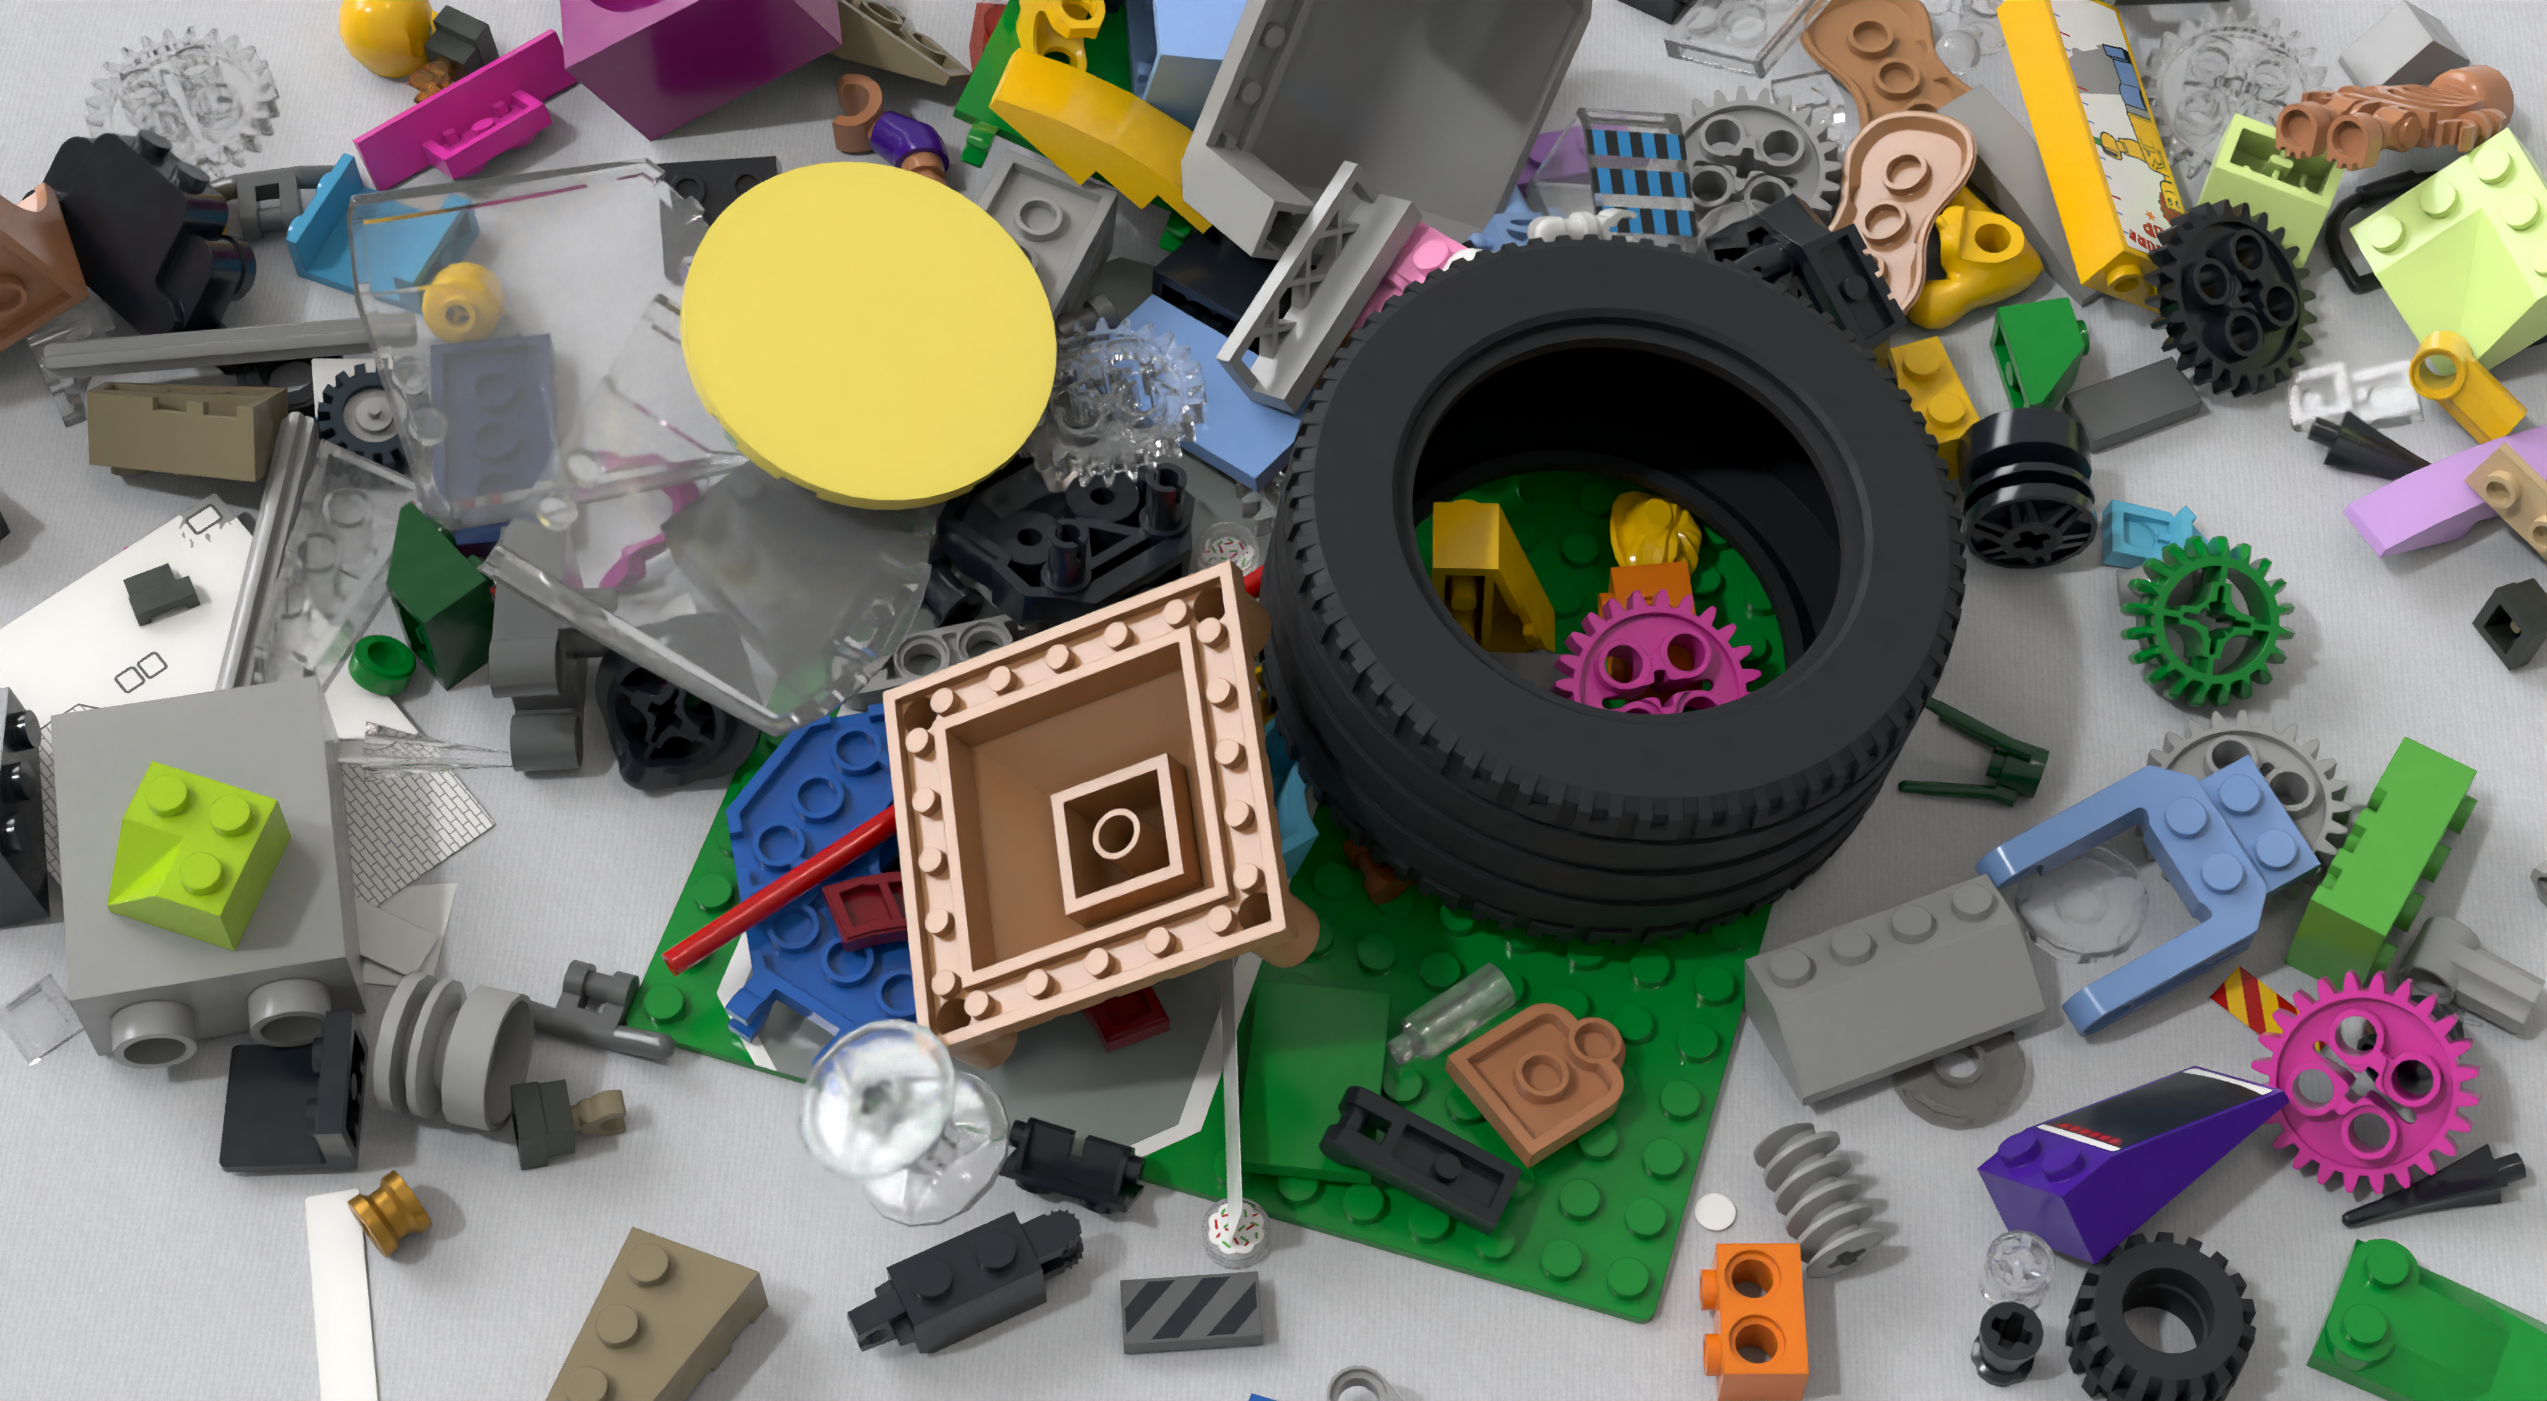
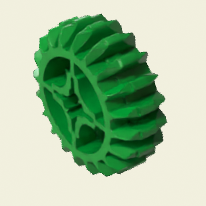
M2201 536L2186 538L2184 550L2176 543L2163 546V562L2156 558H2149L2142 563L2143 570L2150 581L2139 578L2131 579L2127 585L2133 594L2140 597L2139 603L2122 604L2120 608L2121 613L2125 616L2136 617V627L2122 630L2120 636L2123 640H2138L2141 647L2133 651L2128 656V660L2132 665L2148 661L2151 663L2144 674L2143 681L2147 685H2156L2165 679L2163 696L2165 698L2176 700L2185 692V699L2190 707H2202L2207 697L2214 707L2227 706L2231 693L2238 700L2252 697L2253 687L2251 681L2259 685H2267L2273 680L2271 671L2265 662L2283 664L2288 659L2283 650L2276 647L2275 644L2276 640H2290L2296 634L2293 629L2280 626L2279 616L2293 613L2295 607L2292 603H2277L2275 598L2276 594L2284 590L2287 582L2282 578L2270 581L2264 579L2270 571L2272 561L2267 558H2260L2249 564L2252 546L2241 543L2237 544L2230 551L2229 542L2225 536L2212 537L2208 545H2206ZM2202 569L2200 584L2193 585V591L2188 602L2185 605L2179 606L2166 605L2172 590L2178 582L2191 572ZM2226 578L2242 594L2247 604L2249 616L2240 613L2234 607L2231 600L2232 585L2226 583ZM2201 612H2205L2206 616L2215 619L2216 623L2228 624L2231 627L2216 628L2214 631H2209L2208 627L2199 624L2198 620L2186 619L2183 616L2198 615ZM2164 627L2175 630L2180 635L2184 646L2183 658L2189 660L2188 665L2182 662L2170 647ZM2234 637L2248 638L2237 659L2222 671L2213 674L2214 660L2221 659L2226 642Z

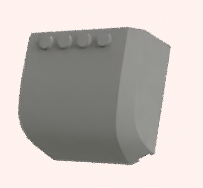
M1248 0L1181 160L1183 200L1251 257L1280 260L1345 160L1359 164L1380 194L1412 201L1423 216L1420 221L1462 244L1468 241L1471 234L1482 233L1494 214L1504 213L1591 19L1592 0ZM1353 190L1350 191L1344 201L1343 221H1347L1360 201ZM1320 238L1312 250L1311 265L1318 266L1323 258L1324 238Z

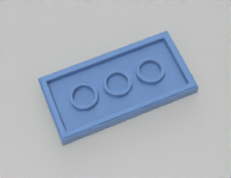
M1154 294L1150 295L1072 368L1076 384L1257 493L1289 463L1300 422L1314 390H1316L1312 387L1296 414L1250 401L1216 360V356L1228 337ZM1247 349L1242 357V361L1251 369L1259 355Z

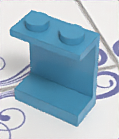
M343 153L332 171L324 174L320 179L316 195L303 214L297 216L291 222L285 240L299 277L423 319L421 314L422 300L431 280L438 271L447 265L461 261L479 233V228L469 194L448 187L436 207L431 209L363 186L355 157Z

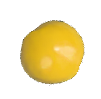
M343 0L338 18L339 34L350 55L370 72L388 78L410 76L430 64L424 45L436 31L433 20L438 13L431 8L429 0Z

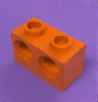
M1716 1243L1711 1269H1700L1699 1297L1701 1311H1713L1714 1333L1704 1334L1703 1367L1705 1376H1717L1718 1401H1802L1809 1376L1800 1243ZM1740 1282H1752L1763 1288L1766 1294L1758 1298H1749L1740 1294L1734 1288V1285ZM1746 1346H1755L1764 1350L1771 1359L1764 1363H1751L1743 1359L1737 1350Z

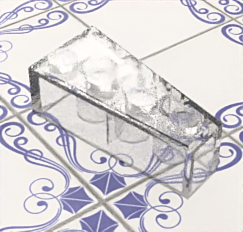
M321 439L316 454V464L310 481H307L301 500V510L294 531H291L285 548L282 568L279 577L275 579L254 643V685L318 675L323 693L325 694L353 652L357 642L363 637L390 596L386 580L400 508L411 501L428 519L432 518L434 488Z

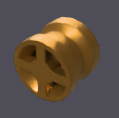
M395 1170L381 1178L380 1188L368 1196L358 1194L347 1202L349 1209L365 1234L385 1258L398 1250L400 1240L409 1233L421 1234L433 1226L428 1214L415 1194Z

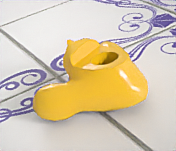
M1964 186L1959 195L1945 208L1933 224L1940 233V265L1947 274L1946 279L1924 282L1922 292L1908 316L1912 322L1926 329H1944L1975 308L2002 301L2032 286L2045 270L2040 255L2025 238L2020 226L2003 215L1995 214L1967 186Z

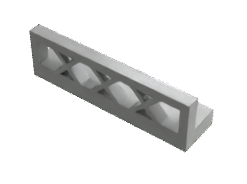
M1344 160L1216 356V360L1250 401L1296 414L1423 217L1412 201L1380 194L1357 163ZM1353 190L1360 201L1347 221H1343L1344 201L1350 191ZM1324 238L1323 258L1316 269L1311 270L1312 250L1318 240ZM1292 287L1291 307L1284 318L1279 319V300L1287 288ZM1256 337H1260L1259 356L1251 369H1249L1242 361V357Z

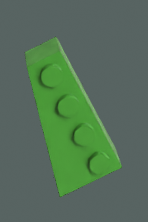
M2405 736L2377 783L2366 806L2368 809H2362L2343 848H2340L2322 884L2318 885L2312 895L2283 963L2317 980L2327 976L2339 991L2343 990L2345 975L2349 970H2356L2362 987L2368 977L2373 979L2379 970L2386 973L2399 948L2388 942L2395 927L2405 932L2409 931L2426 898L2415 893L2418 884L2422 878L2432 883L2436 881L2452 848L2441 843L2448 829L2460 835L2478 800L2467 795V792L2477 771Z

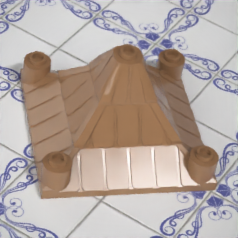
M1231 560L882 693L921 1056L934 1063L954 1057L972 1068L981 1071L991 1070L1003 1064L1013 1053L1018 1040V1031L1050 1021L1054 1017L1063 1014L1067 1015L1104 1002L1106 999L1115 996L1120 997L1155 985L1158 981L1167 978L1172 979L1207 967L1216 961H1224L1250 951L1270 965L1286 968L1293 967L1306 960L1315 949L1320 931V924L1316 913L1289 892L1285 861L1281 851L1282 841L1277 809L1273 799L1274 789L1269 757L1265 747L1266 738L1261 705L1257 695L1258 686L1253 657L1267 644L1271 634L1272 619L1268 610L1246 592L1243 571Z

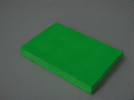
M1258 979L1240 1119L1241 1172L1371 1185L1372 1174L1354 1165L1346 1166L1333 1162L1320 1151L1319 1143L1327 1127L1338 1123L1341 1117L1338 1105L1348 1087H1364L1381 1096L1392 992ZM1366 1127L1363 1135L1376 1141L1377 1129Z

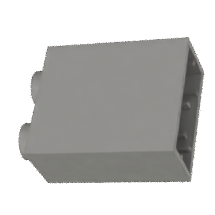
M318 675L51 715L69 1001L98 1056L113 1054L114 1059L118 1063L132 1068H163L182 1063L191 1058L197 1050L196 1040L250 1032L251 1037L255 1041L264 1045L275 1047L300 1046L312 1043L315 1037H324L326 1011H354L355 1015L367 1013L339 737ZM151 761L277 799L291 838L235 951L112 913L107 907L122 818Z

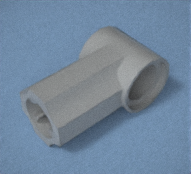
M2444 916L2428 918L2398 970L2397 978L2400 984L2410 978L2413 980L2412 995L2429 996L2435 992L2439 996L2437 1001L2439 1005L2449 1004L2453 1001L2518 1034L2546 981L2480 948L2481 942L2478 936L2460 921Z

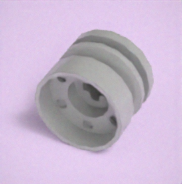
M410 972L400 981L391 996L381 1023L375 1048L373 1088L374 1097L379 1108L405 1113L409 1109L412 1115L430 1119L442 1106V1111L448 1123L495 1133L499 1132L512 1115L511 1085L525 1083L534 1037V1009L530 997L521 993L482 985L475 988L467 997L462 982L443 978L438 982L436 977L429 974Z

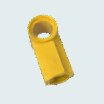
M2446 330L2434 332L2425 337L2419 345L2410 363L2408 372L2410 384L2416 393L2426 399L2437 401L2480 444L2506 436L2526 416L2528 409L2473 357L2470 345L2459 334ZM2432 355L2446 356L2454 363L2456 372L2448 376L2436 375L2427 367L2425 359Z

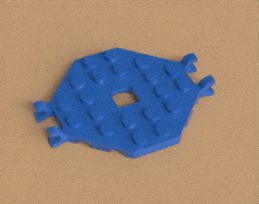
M883 703L868 705V712L830 718L829 712L803 716L726 809L741 902L894 804ZM897 833L746 931L753 976L725 1006V1012L733 1017L728 1023V1029L749 1043L753 1041L764 1026L772 1005L776 1000L834 1035L835 1037L812 1061L814 1069L819 1071L815 1077V1085L838 1098L851 1080L858 1066L859 1059L863 1054L919 1044L909 941L874 945L846 953L823 899L822 887L857 877L886 873L899 856Z

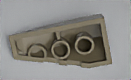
M837 0L842 46L826 54L942 86L968 83L972 72L930 37L916 31L909 30L906 32L901 28L906 17L895 7H885L871 0Z

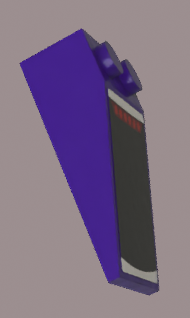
M2192 1066L2026 1128L2022 1132L2005 1139L1999 1145L1998 1152L1980 1165L1977 1170L2009 1234L2096 1264L2290 1101L2284 1090L2199 1066Z

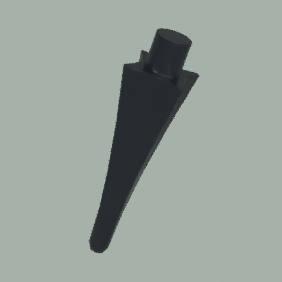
M2346 410L2339 425L2317 416L2307 436V439L2329 448L2323 463L2324 465L2366 471L2399 479L2432 464L2383 435L2349 410Z
M2486 1144L2437 1171L2432 1176L2429 1175L2413 1183L2406 1189H2400L2381 1199L2345 1212L2342 1215V1223L2346 1227H2355L2415 1213L2502 1203V1188L2508 1187L2509 1183L2525 1179V1165L2517 1152L2494 1159L2489 1145Z

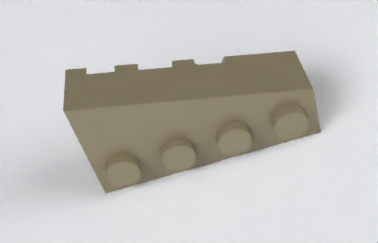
M632 1227L545 1401H685L709 1370L715 1372L732 1351L731 1343L749 1322L754 1324L769 1306L760 1273Z

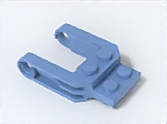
M2249 754L2200 781L2195 776L2147 765L1999 845L1975 865L1978 875L1987 874L1999 891L2036 871L2041 877L2129 828L2139 825L2143 833V842L2191 916L2201 922L2196 927L2094 981L2071 996L2062 1005V1009L2080 1037H2085L2104 1029L2247 951L2254 935L2257 933L2264 901L2318 871L2321 863Z

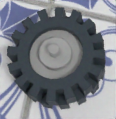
M365 363L354 365V376L349 377L344 370L335 376L336 386L333 387L327 384L322 392L323 402H319L317 411L319 440H322V451L327 459L333 457L334 468L341 473L346 468L351 469L352 479L361 482L363 481L364 473L373 474V483H384V474L392 472L395 480L405 476L406 465H409L414 470L421 462V452H427L429 434H431L430 404L427 396L422 397V386L416 379L409 384L407 382V372L398 367L394 375L387 374V364L376 363L375 372L366 373Z

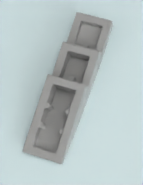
M1982 84L1936 110V113L1960 120L1970 128L1976 140L1977 157L1969 179L2007 215L2006 218L2021 227L2025 238L2039 253L2045 268L2044 271L2081 307L2104 294L2085 287L2080 283L2039 147L2022 125Z

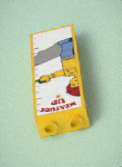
M2006 0L1996 11L2080 283L2085 287L2160 314L2159 308L2150 307L2145 304L2146 298L2157 294V288L2144 280V274L2159 269L2148 257V253L2162 247L2157 234L2172 227L2170 220L2185 213L2118 8L2100 0Z

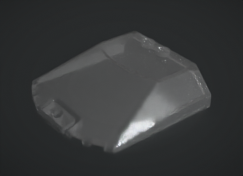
M648 158L356 194L350 198L346 218L355 303L422 508L431 517L436 516L439 523L449 531L551 514L727 477L751 461L736 448L738 443L724 429L715 416L711 417L706 411L693 386L681 345L680 309L684 284L696 250L710 228L702 218L705 209L692 195L685 200L672 186L663 180L666 172Z
M656 294L479 571L629 660L776 737L800 729L830 714L849 701L876 676L895 653L913 624L930 578L932 565L928 564L930 540L936 534V516L929 515V505L901 510H872L825 501L816 497L817 492L803 488L782 476L778 480L754 464L736 448L738 443L724 429L715 416L711 417L708 414L693 386L681 345V306L663 294Z

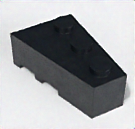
M10 687L0 689V928L50 917L39 761L41 729L34 712L23 707Z

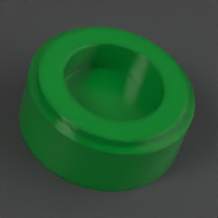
M369 635L357 642L348 663V670L353 680L365 690L378 695L391 696L400 694L407 689L416 670L417 662L412 651L401 641L386 635Z

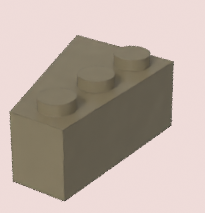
M104 382L87 391L89 465L111 467V474L122 476L143 475L149 473V471L171 473L172 476L181 478L211 477L249 482L266 479L281 421L288 417V388Z

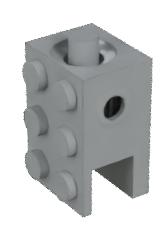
M1007 149L976 205L981 207L1006 230L1029 259L1048 298L1054 323L1057 317L1064 312L1071 316L1079 312L1113 249L1118 192L1088 180L1080 186L1062 170Z

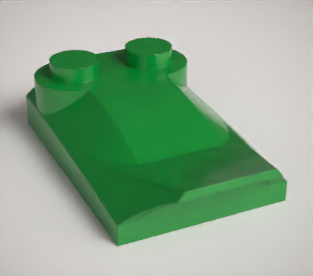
M2381 1238L2363 1242L2356 1239L2306 1366L2387 1401H2547V1324L2419 1266L2411 1252L2396 1241Z

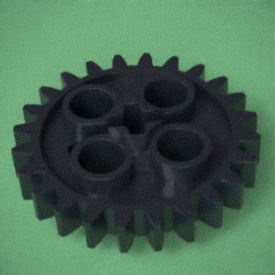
M2228 199L2214 204L2206 202L2170 220L2172 227L2157 234L2162 247L2148 253V257L2159 269L2144 274V280L2157 288V294L2146 298L2145 304L2150 307L2159 308L2161 315L2150 324L2151 328L2155 330L2166 329L2169 335L2161 347L2163 352L2177 348L2180 356L2176 369L2180 372L2195 367L2194 385L2198 387L2212 382L2214 395H2220L2231 391L2234 398L2251 393L2255 395L2275 388L2276 384L2291 379L2290 369L2303 365L2305 362L2299 350L2313 345L2314 342L2309 334L2303 330V327L2317 322V317L2305 310L2304 304L2315 299L2316 293L2302 289L2300 282L2310 274L2309 268H2295L2292 262L2300 251L2299 247L2294 246L2285 249L2281 245L2285 235L2283 226L2268 231V214L2262 212L2251 217L2249 204L2246 202L2234 207L2231 206Z

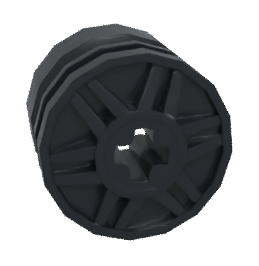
M2016 408L1993 413L1972 424L1960 437L1956 453L1959 486L1964 494L1961 505L1962 515L1965 519L1963 532L1966 544L1973 555L1985 563L2008 569H2036L2060 564L2081 554L2094 541L2098 521L2097 513L2094 509L2095 494L2089 482L2092 466L2089 439L2081 423L2068 414L2046 408Z

